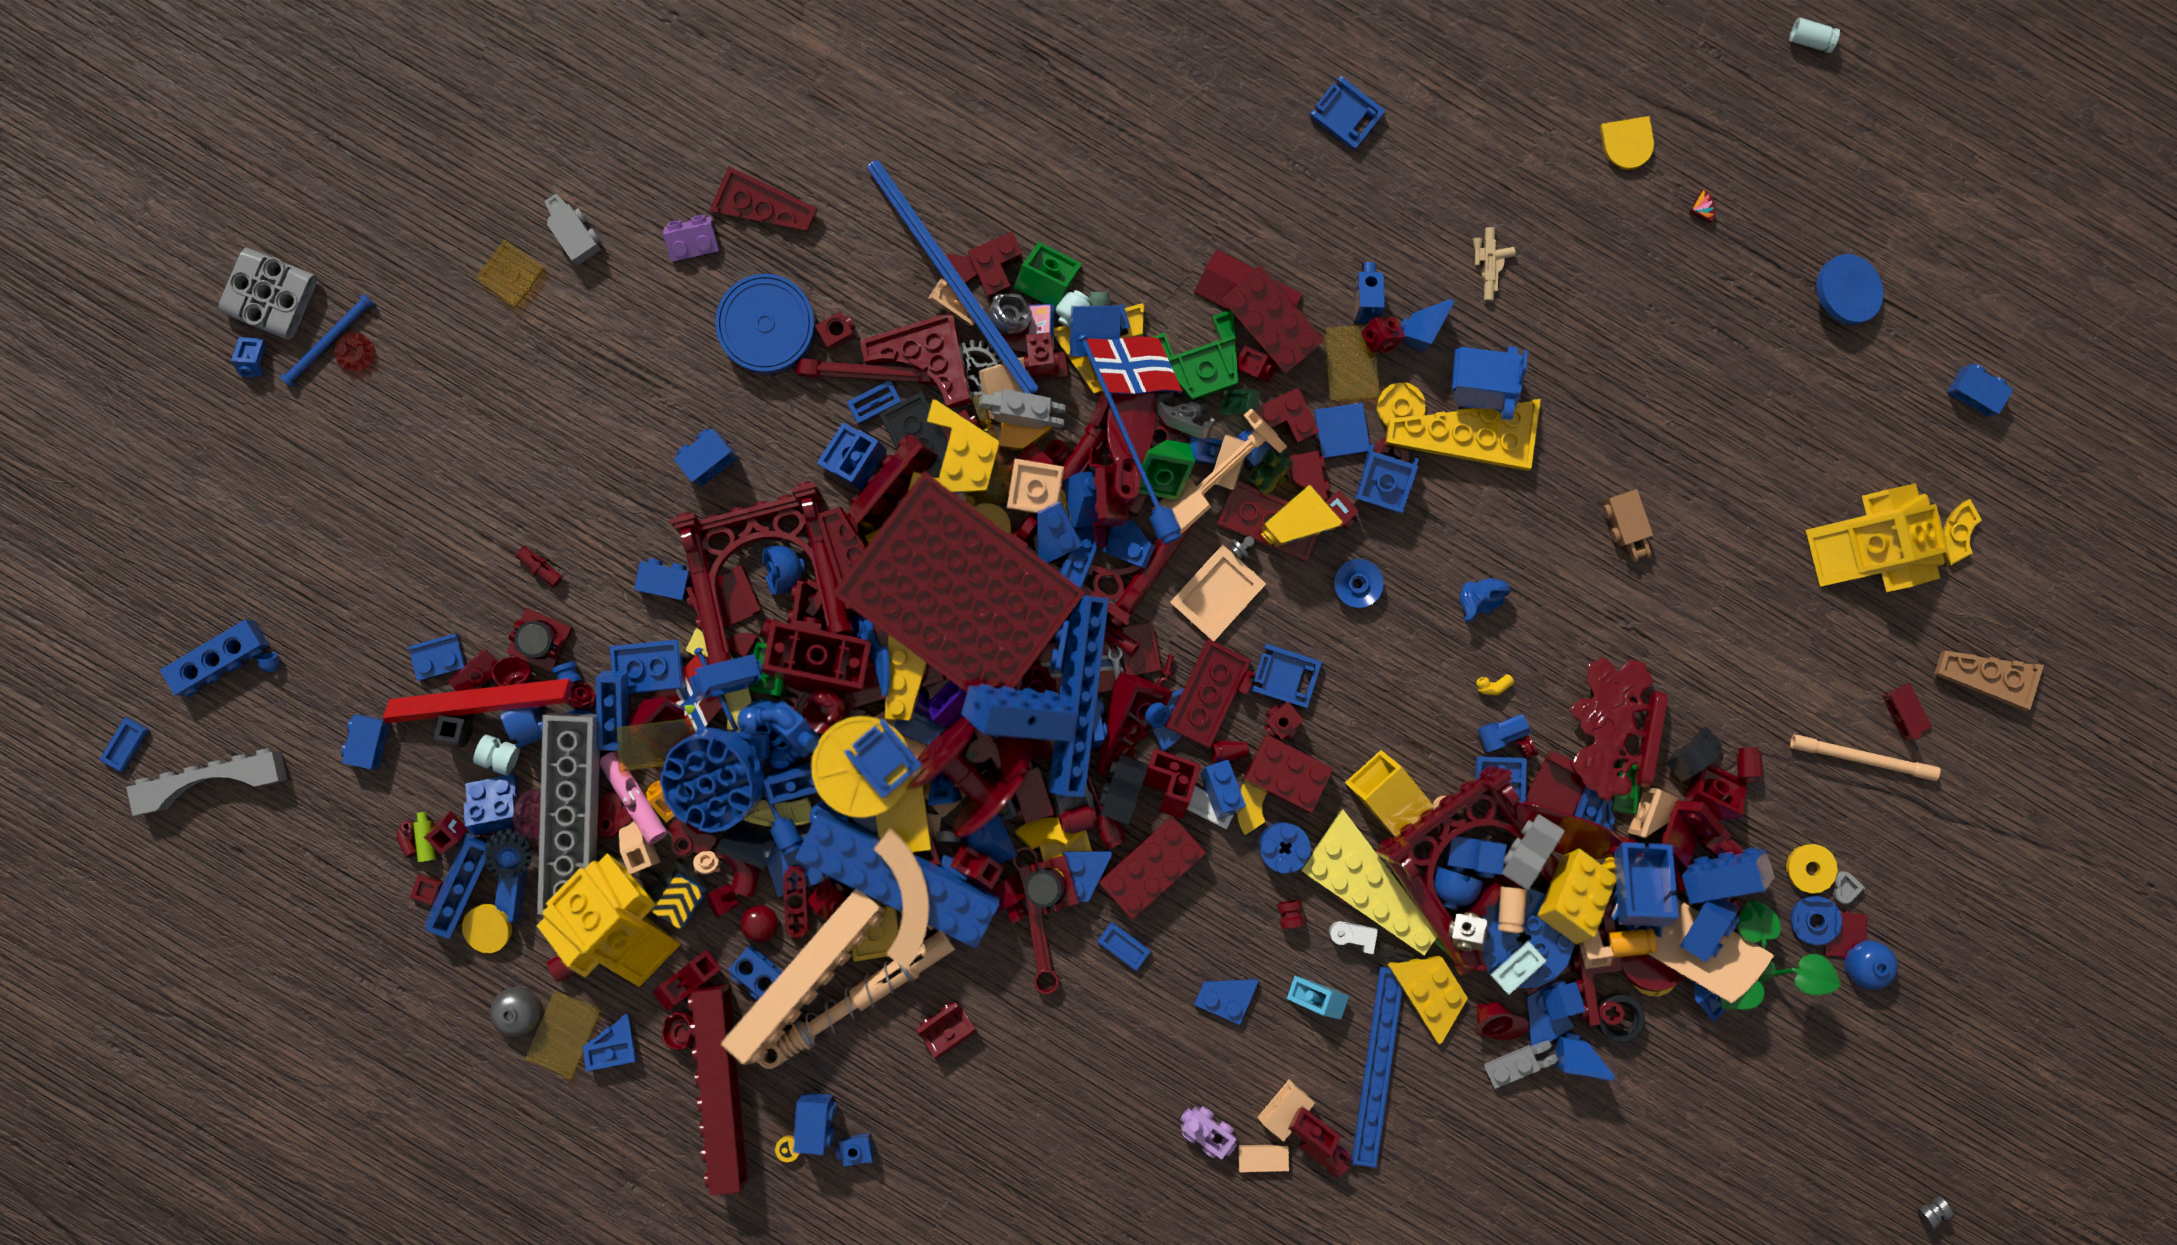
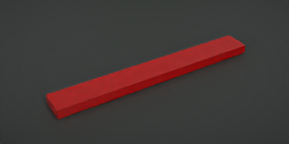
M568 678L389 699L383 720L386 723L439 718V715L448 717L564 704L568 701L572 682Z

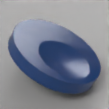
M1842 254L1826 262L1819 271L1817 277L1818 297L1823 308L1832 318L1844 324L1857 325L1871 319L1878 313L1883 302V285L1877 271L1867 260L1854 254Z

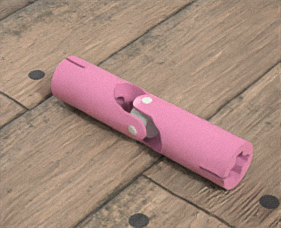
M614 751L603 756L599 761V765L624 803L646 842L650 845L663 839L668 833L639 788L620 754Z

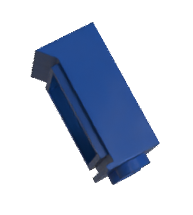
M755 654L696 668L697 675L689 677V682L695 703L697 704L702 697L707 699L747 689L748 687L753 688L763 674L762 665L759 660L756 661Z

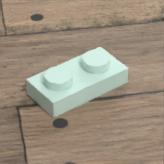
M1527 941L1490 975L1507 994H1510L1546 960Z

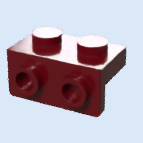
M955 1002L945 1005L935 1017L925 1019L915 1031L922 1037L932 1056L938 1060L975 1034L977 1029L964 1008Z

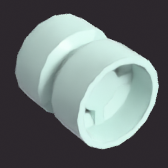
M485 734L476 748L473 763L487 769L492 766L493 771L508 776L516 765L520 748H516L514 744L507 741L501 744L499 738Z

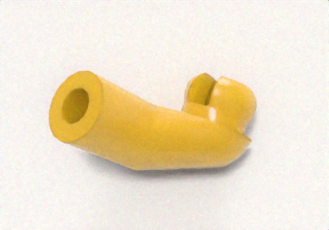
M1508 674L1497 682H1490L1487 677H1481L1476 682L1477 690L1485 695H1500L1514 684L1513 678Z

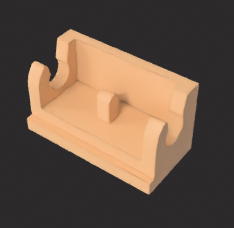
M941 278L928 299L945 311L952 312L958 320L967 326H973L975 322L947 282Z
M1289 1079L1258 1118L1267 1129L1284 1141L1291 1133L1288 1127L1297 1109L1303 1106L1309 1111L1315 1102Z

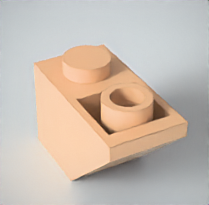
M634 821L620 827V853L629 875L661 863L654 845H649Z

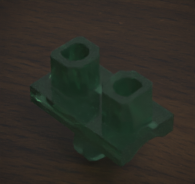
M1267 450L1263 455L1264 464L1260 469L1253 468L1248 474V478L1265 496L1269 495L1279 481L1286 483L1289 480L1286 472L1294 462L1285 454L1284 450L1281 453L1277 450Z

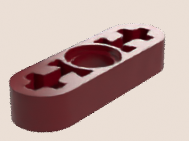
M792 865L785 870L783 876L785 929L791 937L799 938L805 935L808 929L806 872L802 867ZM792 873H796L797 877H801L798 879L797 889H793V880L788 879ZM792 896H799L802 898L803 904L800 907H792L788 900ZM794 914H799V924L802 925L800 930H795L794 926H790L794 923Z

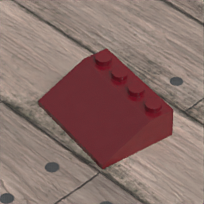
M913 434L902 438L897 446L899 449L894 455H889L883 461V468L879 473L873 474L868 479L865 490L862 493H857L851 500L852 505L848 510L853 520L859 525L877 530L897 506L898 500H902L907 494L913 472L922 474L937 458L938 454Z

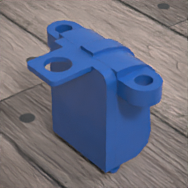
M1508 346L1506 352L1467 347L1455 349L1452 380L1453 401L1456 405L1467 408L1494 409L1501 413V420L1512 421L1514 409L1520 399L1522 383L1527 369L1528 350H1524L1521 356L1518 354V347Z

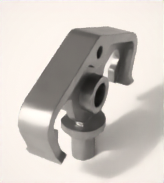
M1158 392L1155 394V411L1167 426L1198 438H1206L1212 432L1215 422L1213 418H1211L1210 422H1203V426L1193 423L1195 419L1201 417L1202 412L1208 410L1209 406L1206 401L1200 403L1191 401L1187 405L1181 404L1171 407L1164 403L1171 404L1173 402L1174 392Z

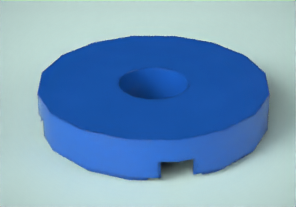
M1808 896L1798 901L1792 908L1790 924L1796 937L1803 942L1815 946L1826 945L1840 933L1842 917L1839 909L1829 899L1820 896ZM1814 914H1819L1822 917V924L1814 928L1810 924V918Z

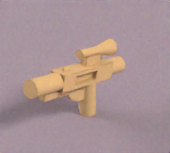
M1486 227L1484 248H1481L1483 238H1473L1475 266H1479L1480 261H1484V273H1482L1484 301H1494V291H1498V272L1504 266V258L1515 257L1516 251L1514 247L1495 250V228Z

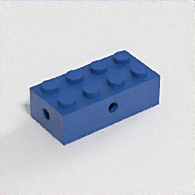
M980 684L979 687L969 686L961 714L983 734L1071 741L1079 713L1070 707V703L1060 699L1059 694L1053 691L1046 690L1044 693H1038L1028 688L1018 691L1007 686L997 689L990 685Z

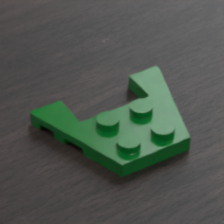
M1231 310L1212 316L1211 320L1219 340L1174 355L1165 333L1153 336L1160 340L1182 391L1191 401L1235 387L1238 384L1234 313Z

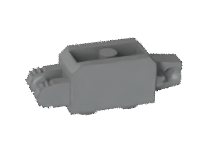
M1008 389L994 392L993 395L982 394L979 397L978 408L990 410L991 414L994 415V420L997 422L1033 429H1041L1043 426L1064 427V420L1049 416V412L1064 413L1066 407L1064 404L1051 402V398Z

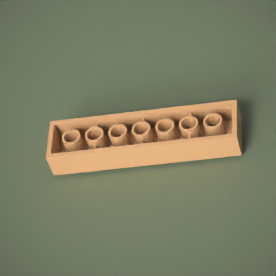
M855 889L721 1044L743 1064L759 1063L768 1053L765 1050L772 1042L775 1044L785 1032L782 1029L788 1023L793 1024L801 1015L799 1011L804 1004L809 1005L818 995L816 990L820 985H827L834 977L833 970L838 965L843 966L851 957L849 952L853 947H859L868 937L866 932L872 926L876 928L884 919L882 914L886 910L869 895Z

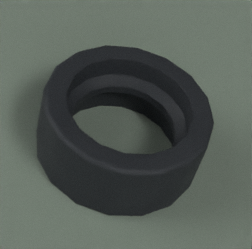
M1612 993L1603 997L1597 1004L1598 1012L1602 1003L1606 1001L1624 1003L1632 1009L1634 1021L1628 1030L1615 1032L1599 1016L1600 1024L1597 1025L1598 1030L1604 1036L1616 1042H1628L1635 1039L1642 1032L1645 1025V1013L1642 1006L1634 998L1623 993Z

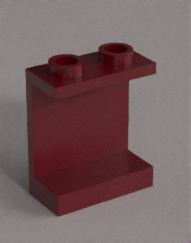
M739 565L734 567L731 572L718 577L717 595L725 628L764 611L745 566ZM693 587L686 588L688 592L686 600L691 609L695 608L698 615L695 620L699 630L702 632Z
M1548 751L1526 794V802L1543 805L1573 815L1585 784L1582 782L1581 776L1576 773L1571 765L1572 760L1555 751Z

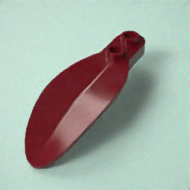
M1155 392L1135 395L1113 394L1112 399L1141 464H1143L1146 454L1151 448L1154 435ZM1109 406L1107 440L1109 451L1115 464L1113 494L1120 502L1129 503L1139 493L1141 474ZM1123 467H1127L1129 472L1125 471ZM1121 489H1125L1128 494L1122 492Z
M1521 802L1516 809L1518 819L1523 827L1528 820L1534 822L1539 814L1565 830L1553 851L1566 855L1581 849L1593 859L1614 858V851L1622 842L1643 843L1616 835L1610 829L1595 822L1543 805Z

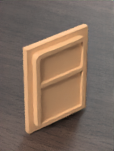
M1222 544L1170 603L1189 619L1190 623L1199 628L1212 641H1215L1266 583Z

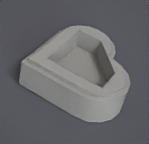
M1840 871L1837 872L1836 879L1833 882L1835 886L1833 897L1838 903L1849 904L1865 887L1852 874Z

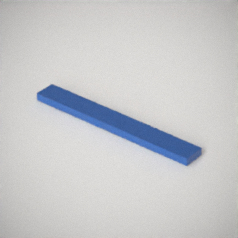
M1379 966L1351 1161L1352 1165L1371 1168L1377 1167L1402 996V987L1390 968Z

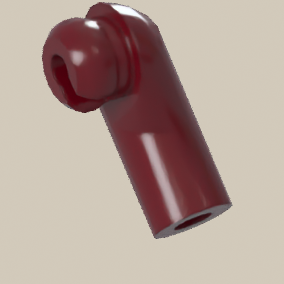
M409 820L401 822L396 836L405 858H411L417 854L413 844L415 835L414 824Z

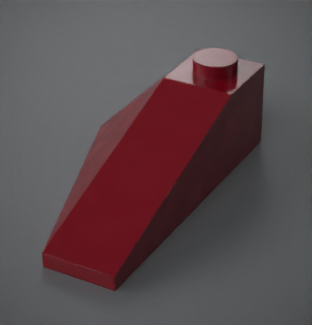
M1119 673L1110 695L1105 721L1107 737L1104 738L1105 740L1100 748L1096 770L1098 774L1108 775L1112 762H1118L1120 754L1130 758L1134 755L1136 744L1141 738L1145 739L1149 734L1147 730L1150 725L1145 720L1147 709L1157 702L1163 703L1167 707L1173 693L1171 690L1139 676Z

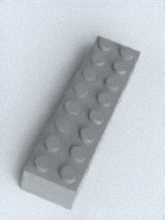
M552 712L543 715L537 914H542L548 907L546 903L581 867L585 869L592 861H597L600 750H598L597 714Z

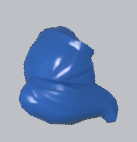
M1494 578L1465 583L1459 594L1460 604L1466 613L1464 621H1475L1476 615L1479 613L1490 615L1493 609L1500 607L1504 603L1505 596L1511 593V586L1504 580Z

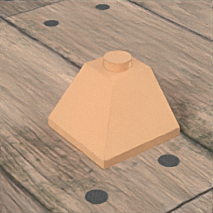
M1644 787L1637 805L1636 815L1634 814L1627 833L1647 837L1670 821L1671 811L1674 809L1678 798L1660 789Z

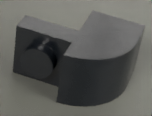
M474 714L448 717L439 715L433 740L440 744L465 747L473 732L471 725Z
M1705 727L1697 733L1689 744L1676 750L1666 764L1679 780L1683 782L1710 765L1720 755L1718 751L1723 745Z

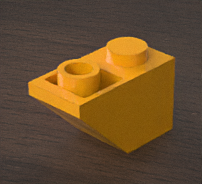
M1002 423L999 448L1023 452L1031 443L1035 444L1050 433L1052 427L1043 426L1041 429H1033Z

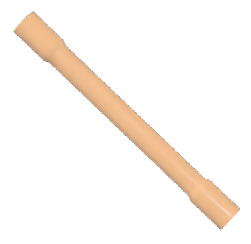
M1794 734L1790 741V748L1819 753L1885 768L1931 781H1937L1940 776V768L1919 762L1913 763L1843 747Z

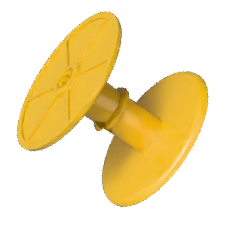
M862 716L840 721L823 734L818 742V746L814 750L812 777L815 787L822 799L830 807L845 815L869 817L888 810L900 800L910 782L911 776L887 797L882 798L844 753V751L849 749L856 756L858 752L852 744L874 725L883 733L885 729L879 723L881 721L879 719ZM889 725L907 746L905 740L900 735V733L891 725ZM902 763L884 779L891 785L909 769Z

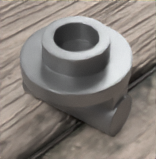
M1248 536L1241 545L1233 539L1231 541L1233 553L1239 559L1242 557L1245 559L1250 558L1245 549L1250 548L1254 544V539Z

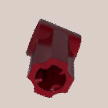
M1725 829L1722 836H1703L1699 840V844L1714 856L1726 852H1733L1736 855L1743 853L1742 851L1744 850L1731 839L1732 835Z

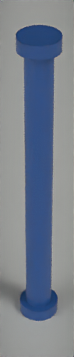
M363 293L360 296L361 300L287 374L283 373L280 378L292 387L295 384L294 380L368 306L372 307L375 303Z

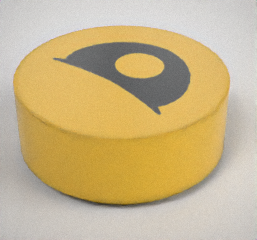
M794 1136L782 1137L775 1146L776 1156L783 1162H792L800 1154L793 1153Z

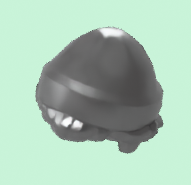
M998 294L994 296L989 314L991 321L1000 333L1007 335L1018 334L1033 322L1032 310L1028 308V304L1021 295Z

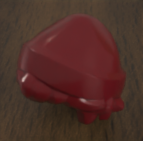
M821 687L814 690L804 699L805 704L802 716L818 734H824L833 725L844 720L846 706L844 698L839 693L829 688Z

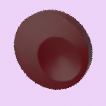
M1649 954L1620 957L1621 972L1625 978L1634 986L1646 991L1657 992L1667 990L1677 985L1685 977V975Z

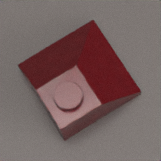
M1710 764L1694 775L1685 794L1684 801L1704 802L1718 820L1741 818L1744 810L1747 783H1743L1742 779Z

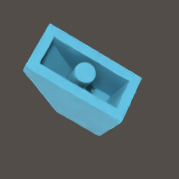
M1294 976L1287 997L1288 1000L1323 1016L1336 1019L1342 1018L1349 998L1348 995L1299 976Z

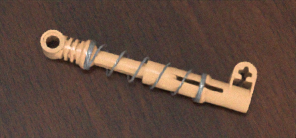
M928 925V927H929L930 930H934V929H935V928H933V927H931V926ZM939 930V932L928 939H923L914 960L921 955L924 958L909 966L907 970L895 960L892 962L886 961L884 967L873 975L866 974L865 979L853 988L846 987L844 1000L839 1003L827 1000L825 1012L821 1015L807 1013L805 1022L800 1019L796 1020L792 1024V1028L789 1029V1032L786 1031L784 1036L775 1044L772 1042L765 1049L767 1051L774 1049L777 1052L776 1061L771 1062L766 1054L759 1064L766 1069L782 1065L789 1060V1056L793 1057L800 1050L813 1048L816 1045V1035L828 1028L835 1034L833 1024L846 1015L854 1021L855 1018L852 1011L859 1008L863 1011L869 1006L874 1008V1003L887 994L894 995L893 990L907 981H915V979L919 978V973L956 950L949 935ZM898 970L901 972L900 974L889 980L888 977L890 975L894 974ZM850 989V996L847 997V990ZM828 1002L836 1004L830 1009H827ZM808 1015H813L816 1017L808 1023Z

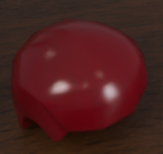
M517 656L503 658L492 668V677L497 687L530 683L533 679L532 669L529 664L522 662Z
M757 905L749 907L740 918V930L744 937L752 942H765L773 938L777 932L778 918L775 912L767 906Z
M674 1012V1014L664 1019L662 1040L668 1048L681 1051L694 1044L695 1037L691 1036L690 1023L694 1021L692 1016L683 1012Z

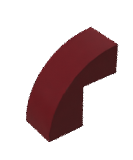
M706 949L652 993L665 1010L669 1011L719 972L721 967Z

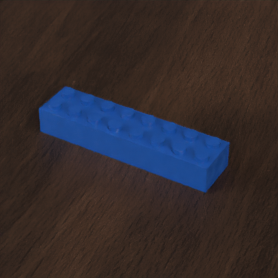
M820 808L795 859L903 912L901 889L895 874L888 863L874 850L881 838ZM914 855L923 871L928 890L929 914L927 925L976 948L999 906V896Z

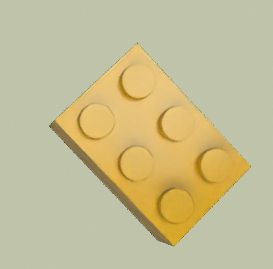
M1581 849L1561 856L1538 917L1575 944L1594 938L1616 883V875Z

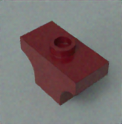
M966 845L960 847L950 867L973 884L987 891L993 889L1004 867L989 856L983 855Z

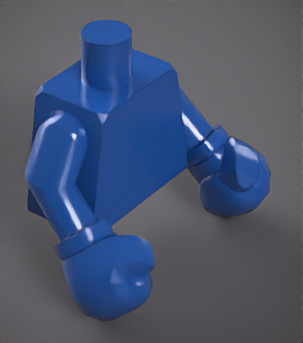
M782 700L771 709L746 707L739 712L737 725L746 734L754 735L758 726L765 725L768 722L787 745L786 747L776 746L770 753L769 764L775 769H785L793 761H796L798 757H806L812 754L818 746L820 737L802 716Z

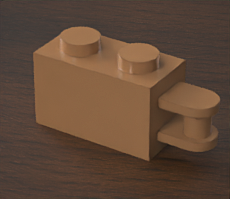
M1636 489L1604 500L1603 513L1607 520L1610 519L1613 541L1615 543L1618 542L1619 547L1627 546L1633 562H1637L1642 557H1651V551L1646 538L1653 536L1638 490ZM1639 541L1641 548L1636 549L1633 542Z

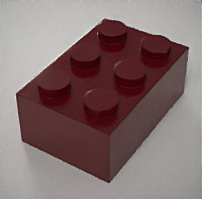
M1265 735L1242 781L1309 814L1313 812L1333 768L1269 735Z

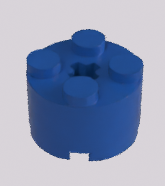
M542 706L504 710L505 713L500 714L510 740L516 739L518 742L515 745L516 748H521L542 739L543 716L540 711Z
M1288 822L1271 824L1262 832L1259 840L1261 859L1271 869L1280 873H1292L1299 870L1305 865L1311 853L1310 842L1306 833L1298 826ZM1281 842L1290 844L1287 853L1279 852Z

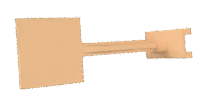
M1252 409L1244 416L1255 431L1248 436L1249 439L1198 486L1189 477L1179 500L1163 498L1158 502L1160 507L1165 505L1167 509H1173L1181 527L1180 534L1211 508L1204 494L1255 447L1259 448L1265 441L1279 453L1287 447L1278 437V434Z

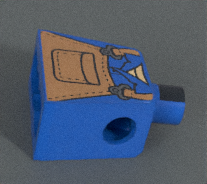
M1374 262L1362 263L1361 272L1358 273L1354 285L1353 323L1368 324L1372 318L1381 317L1384 310V274L1376 272V263Z

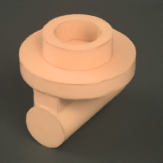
M711 851L701 852L694 858L695 873L707 875L713 872H721V864L715 853Z

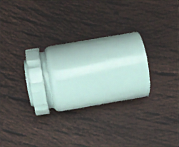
M1799 17L1792 28L1790 41L1831 53L1839 40L1840 30Z

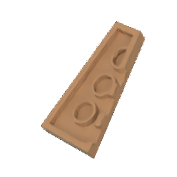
M1943 651L1940 654L1934 675L2023 711L2031 710L2044 665H2032L2020 661H2005L1993 657L1984 658L1972 654Z

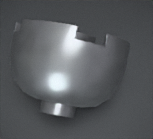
M521 986L507 988L498 994L491 1004L489 1013L491 1023L504 1036L518 1037L526 1035L540 1022L543 1011L539 998L537 999L534 993L529 991V988Z

